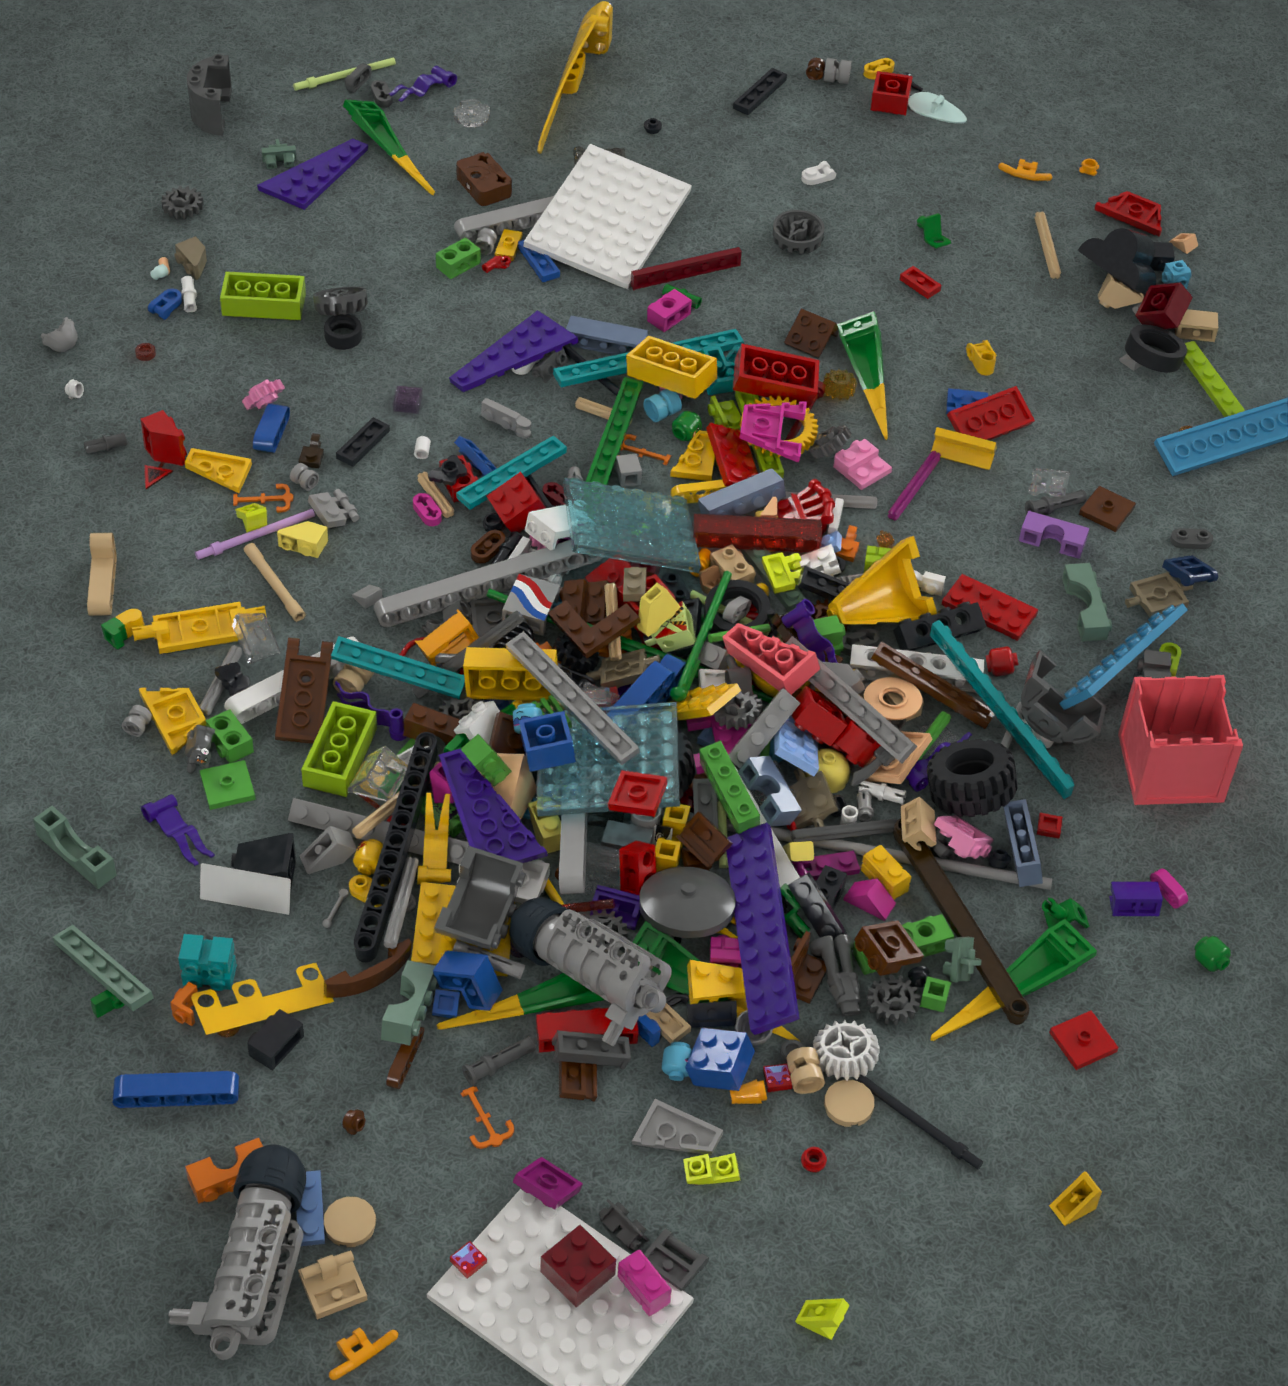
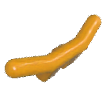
M1020 159L1017 169L1005 163L998 165L1000 170L1014 177L1032 181L1052 180V174L1050 173L1035 174L1038 162L1029 163L1025 162L1026 160Z
M360 1327L352 1332V1336L347 1339L342 1338L336 1342L338 1349L348 1361L332 1369L329 1372V1378L337 1380L351 1372L398 1338V1332L390 1330L371 1344L364 1331ZM359 1344L361 1349L354 1353L352 1348Z

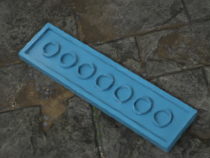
M1288 398L1157 438L1154 445L1171 475L1176 476L1288 440Z
M1183 603L1176 607L1170 605L1162 611L1163 614L1155 613L1148 619L1149 623L1146 622L1136 629L1138 633H1133L1127 637L1125 645L1124 643L1113 650V655L1110 654L1102 659L1101 666L1097 665L1091 669L1089 677L1085 676L1076 683L1078 687H1073L1064 693L1065 698L1059 703L1063 710L1097 693L1187 611Z

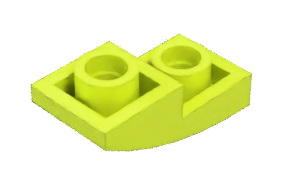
M735 1153L714 1158L704 1154L683 1159L687 1184L703 1185L740 1180Z

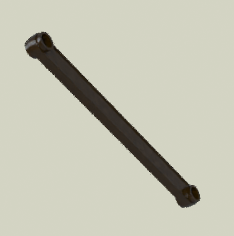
M901 818L898 819L893 830L895 840L899 843L957 938H974L973 949H975V958L982 960L981 965L976 966L1006 1014L1009 1022L1015 1025L1024 1023L1029 1015L1030 1008L1028 1002L1023 998L924 841L918 842L921 845V850L919 851L914 849L908 842H904L902 840Z

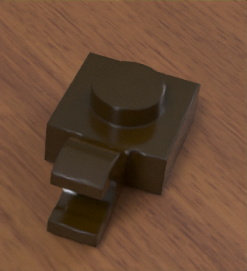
M312 433L310 446H303L299 463H303L311 468H320L324 456V449L320 448L321 441H319L321 434Z

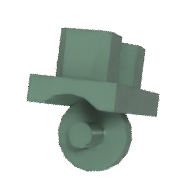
M275 139L274 145H268L269 148H261L262 161L265 162L267 169L277 168L276 161H284V167H294L296 160L295 145L287 146V143L280 144L279 139Z
M958 937L945 941V950L952 953V961L944 963L943 974L949 976L952 982L970 981L971 974L974 972V966L981 965L982 960L975 958L973 937Z

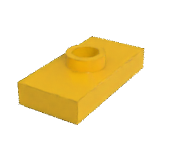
M504 229L496 248L495 256H508L511 261H514L518 250V241L522 240V232Z

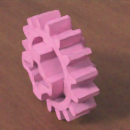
M276 379L273 382L265 380L252 387L249 391V396H246L242 403L247 410H251L254 407L262 409L268 403L275 402L278 398V393L282 392L285 387L280 379Z

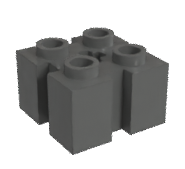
M1144 650L1142 658H1138V673L1134 672L1133 679L1134 677H1171V653Z

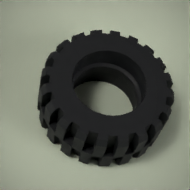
M966 739L959 743L957 741L953 742L950 746H944L939 752H936L927 765L932 802L940 810L950 815L975 817V815L980 814L982 816L987 815L991 811L996 812L1000 810L1001 806L1005 807L1013 799L1018 789L1014 756L1004 745L999 742L995 743L993 740L987 739V741H983L982 739H975L969 741V739Z

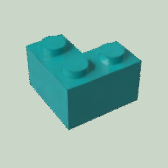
M720 346L702 348L700 353L717 358V379L706 389L708 395L735 391L733 390L735 362L727 363Z

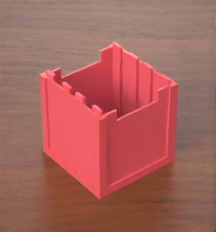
M1224 675L1210 677L1185 676V678L1134 677L1118 733L1134 805L1222 803L1225 801L1243 743L1242 739L1238 737L1237 729L1232 731L1224 701L1226 694Z

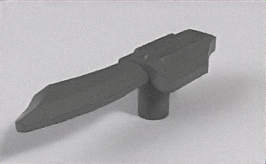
M878 747L874 751L876 758L862 769L854 772L851 786H855L869 778L881 765L888 766L895 757L884 747Z

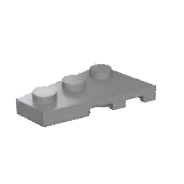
M654 1099L632 1140V1144L712 1155L723 1135V1130Z

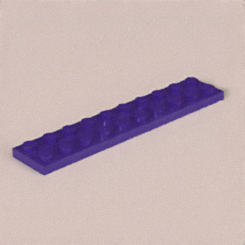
M767 822L745 830L740 834L737 833L727 837L733 844L726 851L731 888L736 899L734 912L750 1031L754 1035L800 1019L772 830Z

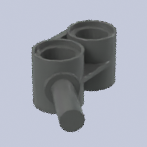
M731 655L726 656L725 660L729 669L725 670V683H737L742 694L750 692L751 696L754 695L750 668H741Z

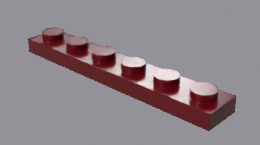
M739 247L634 270L631 271V287L633 290L741 266L742 251Z

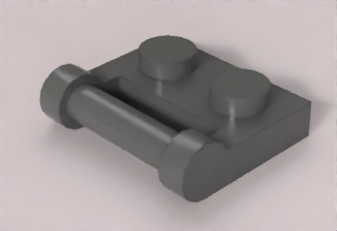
M667 1228L662 1231L644 1253L662 1278L680 1291L685 1290L709 1261L708 1256L703 1253L699 1254L675 1238L673 1232ZM668 1245L671 1248H673L675 1251H677L678 1253L686 1257L688 1260L693 1262L692 1265L682 1260L680 1257L669 1251L664 1246Z

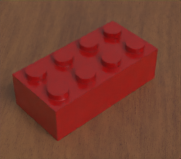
M741 344L735 357L733 390L768 398L772 396L774 399L780 396L783 401L788 397L789 402L797 400L796 404H799V402L804 401L807 402L806 406H811L818 393L820 360Z

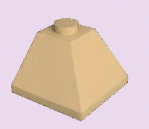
M1109 273L1098 293L1099 303L1106 308L1111 306L1116 309L1140 303L1144 299L1143 293L1131 290Z

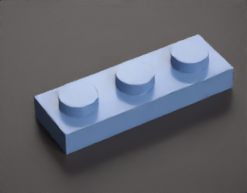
M320 1170L306 1172V1186L300 1207L296 1211L297 1223L304 1233L301 1246L325 1244Z

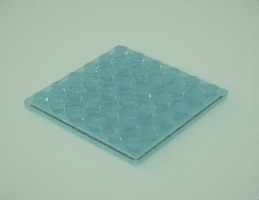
M578 478L564 479L563 490L572 552L699 573L701 563L687 499L681 496H667L659 492L650 493L640 489H627L619 485L609 486L596 481L586 482Z
M677 702L600 708L639 747L640 753L622 766L567 710H564L572 724L569 730L573 741L576 762L538 770V817L610 811L608 809V802L621 770L666 776L668 784L658 808L680 806Z

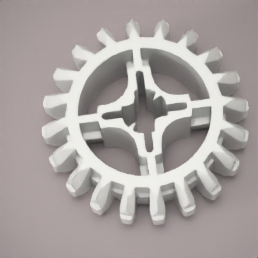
M845 1019L841 1024H838L836 1021H834L833 1026L826 1024L824 1030H819L817 1036H815L812 1047L817 1050L820 1061L819 1067L822 1069V1072L826 1071L827 1077L835 1075L836 1080L844 1077L846 1081H848L849 1077H854L857 1080L859 1074L866 1076L868 1071H873L875 1064L879 1060L880 1053L878 1039L876 1035H873L872 1029H866L864 1023L858 1026L855 1020L852 1023H847Z

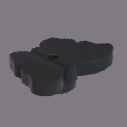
M451 455L442 463L441 467L429 472L428 479L429 481L453 486L459 477L467 475V469L462 464V461L458 459L457 455Z
M238 662L215 668L216 677L221 680L223 687L229 690L230 697L249 687L250 680L240 671Z

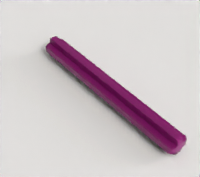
M932 451L888 511L889 519L898 520L940 461V453Z

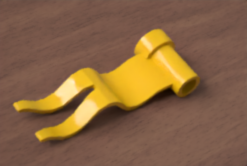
M426 793L423 866L418 865V885H421V882H451V869H447L450 794H445L438 830H435L431 793Z

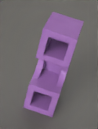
M1028 511L1022 525L1019 541L1039 547L1044 539H1056L1061 544V554L1080 559L1086 544L1089 528Z

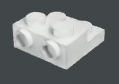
M539 859L523 863L522 872L526 873L522 887L518 888L515 902L523 904L527 900L540 897L550 875L549 863Z

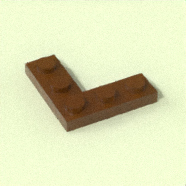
M566 600L548 612L549 618L586 658H589L640 623L639 616L627 603L592 627L581 618Z

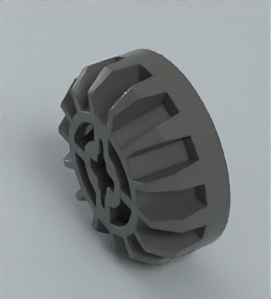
M785 211L774 220L773 241L782 250L788 248L790 254H792L793 250L799 251V255H802L804 250L811 253L814 249L821 246L824 238V223L817 215L809 211ZM806 235L809 236L810 240L806 241Z
M338 287L318 291L313 294L316 311L320 315L325 316L361 312L368 304L365 287Z

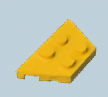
M139 688V694L147 709L152 713V719L171 755L177 753L187 743V734L190 730H194L196 725L206 726V718L189 688H160V691H147L146 688Z

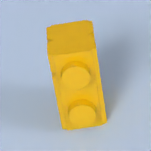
M882 845L863 855L861 871L869 880L879 879L894 900L909 891L911 875L903 869Z

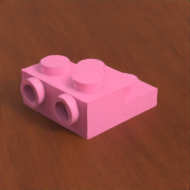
M866 439L862 441L855 440L850 445V448L842 449L835 454L833 467L860 490L892 472V467L878 456L879 450Z
M956 815L937 817L934 825L940 829L939 832L942 835L952 838L948 845L955 849L954 853L962 858L972 857L974 859H977L979 856L986 858L988 853L991 852V844L994 839Z

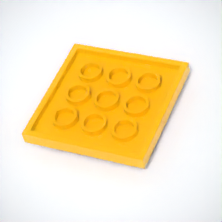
M421 882L411 961L436 966L446 950L453 951L457 939L435 933L434 927L442 907H448L456 886ZM509 918L507 922V925H509V929L511 918ZM509 930L506 938H501L497 949L493 951L482 949L509 959L511 948ZM494 970L496 976H508L507 974Z

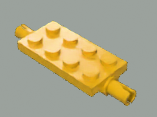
M240 602L155 615L151 625L132 627L134 641L148 638L157 639L159 654L247 640V622L266 620L267 616L264 605L245 609V607H241Z

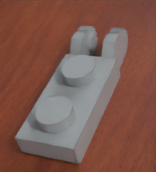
M488 398L482 401L481 416L486 420L500 424L504 429L515 431L518 437L527 439L531 436V431L529 430L532 427L531 420Z

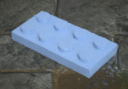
M790 716L774 735L775 754L810 775L815 776L819 770L818 742L813 739L812 733L807 730L803 732L794 725V719Z

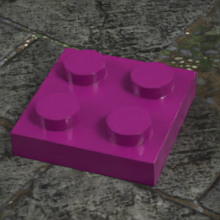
M543 1157L538 1158L519 1171L513 1180V1183L524 1192L533 1195L542 1201L545 1206L551 1207L554 1210L579 1193L583 1183Z

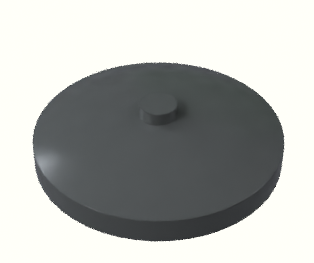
M673 867L662 870L647 879L640 891L639 908L644 919L658 931L674 937L700 938L715 934L730 923L735 913L736 899L731 886L722 877L701 868Z

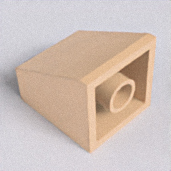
M497 753L512 772L495 787L492 785V788L497 794L501 795L521 820L528 808V803L531 802L536 793L533 775L529 770L525 754Z

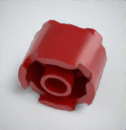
M847 717L845 719L847 727L831 746L847 754L846 758L855 765L858 764L863 768L869 764L874 757V751L881 745L859 725L857 726L850 717Z

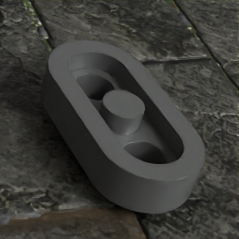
M365 63L358 65L346 77V89L355 93L370 78L371 66Z
M1177 528L1172 531L1170 537L1172 545L1177 548L1207 549L1212 545L1213 535L1205 529Z

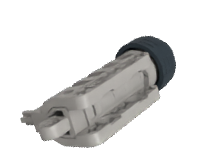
M533 898L525 901L514 911L511 917L509 935L512 944L519 953L537 965L554 966L611 1003L605 1016L612 1021L602 1041L614 1046L624 1027L633 1030L639 1016H643L649 1011L659 1013L664 1009L666 996L663 990L671 977V967L666 962L601 922L588 919L582 914L567 909L552 900ZM605 941L610 943L608 947L605 946ZM620 947L625 948V953L619 950ZM653 966L661 971L660 975L652 971Z
M271 1144L257 1148L246 1156L239 1168L233 1188L234 1195L238 1199L236 1215L231 1223L229 1239L221 1257V1266L217 1270L214 1280L213 1293L210 1295L208 1302L193 1301L191 1309L173 1308L172 1311H169L170 1325L189 1326L194 1334L210 1335V1348L218 1359L227 1360L236 1353L239 1344L267 1345L276 1337L304 1235L300 1225L295 1220H290L291 1213L297 1211L300 1207L306 1186L304 1165L297 1154L291 1149ZM289 1252V1258L285 1262L279 1263L280 1254ZM276 1301V1306L273 1310L269 1312L264 1311L267 1302ZM222 1341L230 1342L226 1350H217L218 1345Z

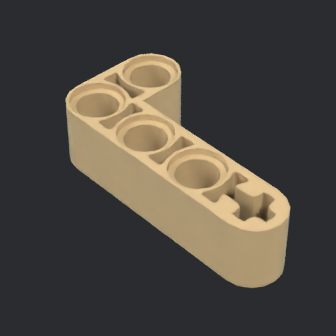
M90 533L92 560L87 600L88 615H112V595H114L116 573L115 563L117 562L113 533Z

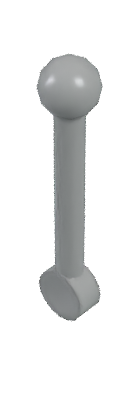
M347 889L339 891V898L328 918L323 920V927H331V921L340 904L349 895Z

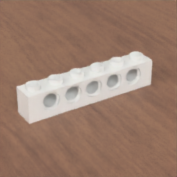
M852 644L849 665L853 670L857 668L864 678L875 681L894 674L871 659L877 647ZM895 649L960 690L976 693L946 655ZM975 659L979 669L984 672V660Z

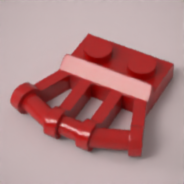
M812 479L808 487L797 495L791 493L792 497L777 502V516L784 536L810 526L831 524L834 521L833 508L835 507V501L831 498L830 490L824 488L817 479Z

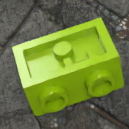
M715 395L711 396L710 404H708L707 408L709 415L714 418V424L741 430V415L734 401L729 400L718 403Z

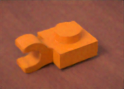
M849 525L846 538H842L841 551L835 553L836 556L846 561L854 562L860 543L855 541L858 527Z

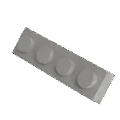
M784 688L777 693L729 752L728 755L738 770H740L749 757H757L799 706L800 702Z

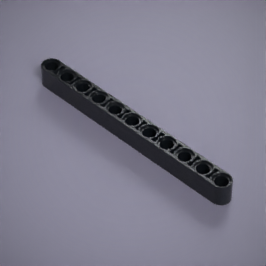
M430 732L419 734L415 740L354 937L355 955L363 963L371 962L377 956L430 782L429 772L434 768L437 759V739ZM377 904H382L380 907H374ZM370 925H376L373 928H368ZM363 946H370V947L367 948V949H362V948H361V947H363Z

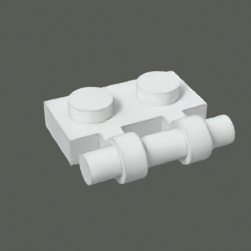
M832 544L800 556L802 559L799 562L801 569L805 565L832 577L841 573Z

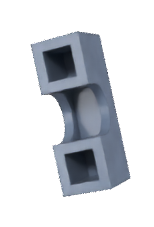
M770 756L749 757L738 773L748 790H759L766 795L767 799L759 808L765 820L770 826L790 825L802 809Z

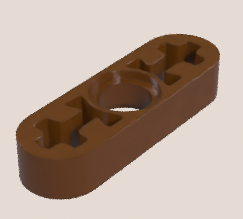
M420 1026L418 1036L413 1037L410 1045L401 1044L389 1070L386 1081L387 1086L396 1089L401 1088L411 1066L409 1062H413L423 1039L424 1027Z

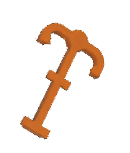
M626 434L620 451L624 449L638 453V457L641 458L645 455L663 460L664 465L668 464L672 456L668 454L664 456L646 451L644 448L639 449L625 445L626 439L635 441L636 436L632 434Z
M276 484V489H284L286 493L280 496H265V493H261V496L238 497V494H233V506H238L239 502H261V504H265V501L286 502L284 507H276L277 513H281L290 509V502L293 501L294 497L290 493L288 485Z
M473 1086L463 1090L460 1094L462 1097L469 1096L479 1114V1117L475 1118L477 1123L482 1121L490 1134L489 1140L485 1142H478L474 1135L470 1136L469 1139L473 1146L479 1149H484L491 1145L498 1147L502 1144L503 1140L513 1135L514 1125L511 1120L505 1123L507 1128H509L508 1132L501 1135L495 1133L488 1120L491 1117L490 1113H484L474 1095V1092L478 1091L477 1087Z

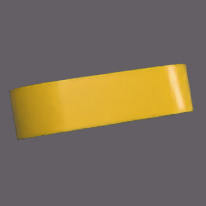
M882 58L870 62L864 66L863 75L868 79H876L877 71L892 73L895 63L890 58Z

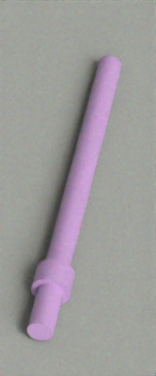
M313 509L221 543L219 541L210 544V547L196 551L195 556L197 560H200L210 555L222 554L226 549L313 518L315 513Z

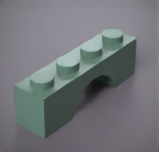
M1090 563L1065 564L1062 581L1066 593L1080 598L1088 607L1080 612L1077 622L1081 641L1107 640L1109 632L1112 631V622L1107 617L1106 603H1103L1101 599L1102 591L1096 583V572L1092 571Z
M50 806L33 818L37 836L97 889L117 876L114 859L100 846L97 845L95 848H91L86 845L74 832L68 819L55 807Z
M407 961L401 975L400 994L409 1000L400 1004L388 1005L382 1019L381 1040L410 1045L413 1037L418 1036L421 1025L420 1020L424 1021L426 1017V1005H431L433 990L435 991L438 987V982L433 973L435 965Z

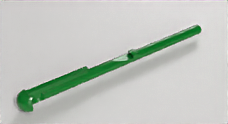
M724 571L678 685L670 691L671 698L674 701L681 702L687 697L701 662L698 660L707 634L712 629L713 620L731 579L732 573L730 571Z

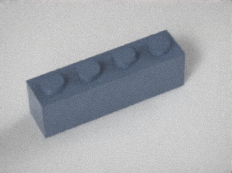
M576 316L570 317L566 327L569 332L578 337L579 343L574 345L569 343L570 346L614 355L632 351L648 336V330Z
M771 468L698 499L701 516L713 528L767 505L772 497H776L777 500L786 497L784 480Z
M1026 799L1011 801L1003 808L1019 887L1042 884L1041 863Z

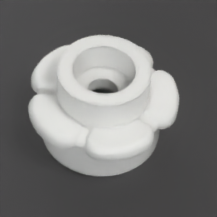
M74 379L70 380L65 386V392L69 395L70 399L80 398L84 392L83 384Z

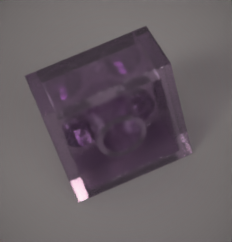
M397 386L393 401V411L419 414L423 397L422 388Z

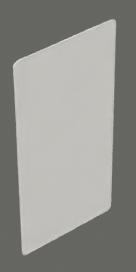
M201 864L200 899L289 915L291 886L289 878Z

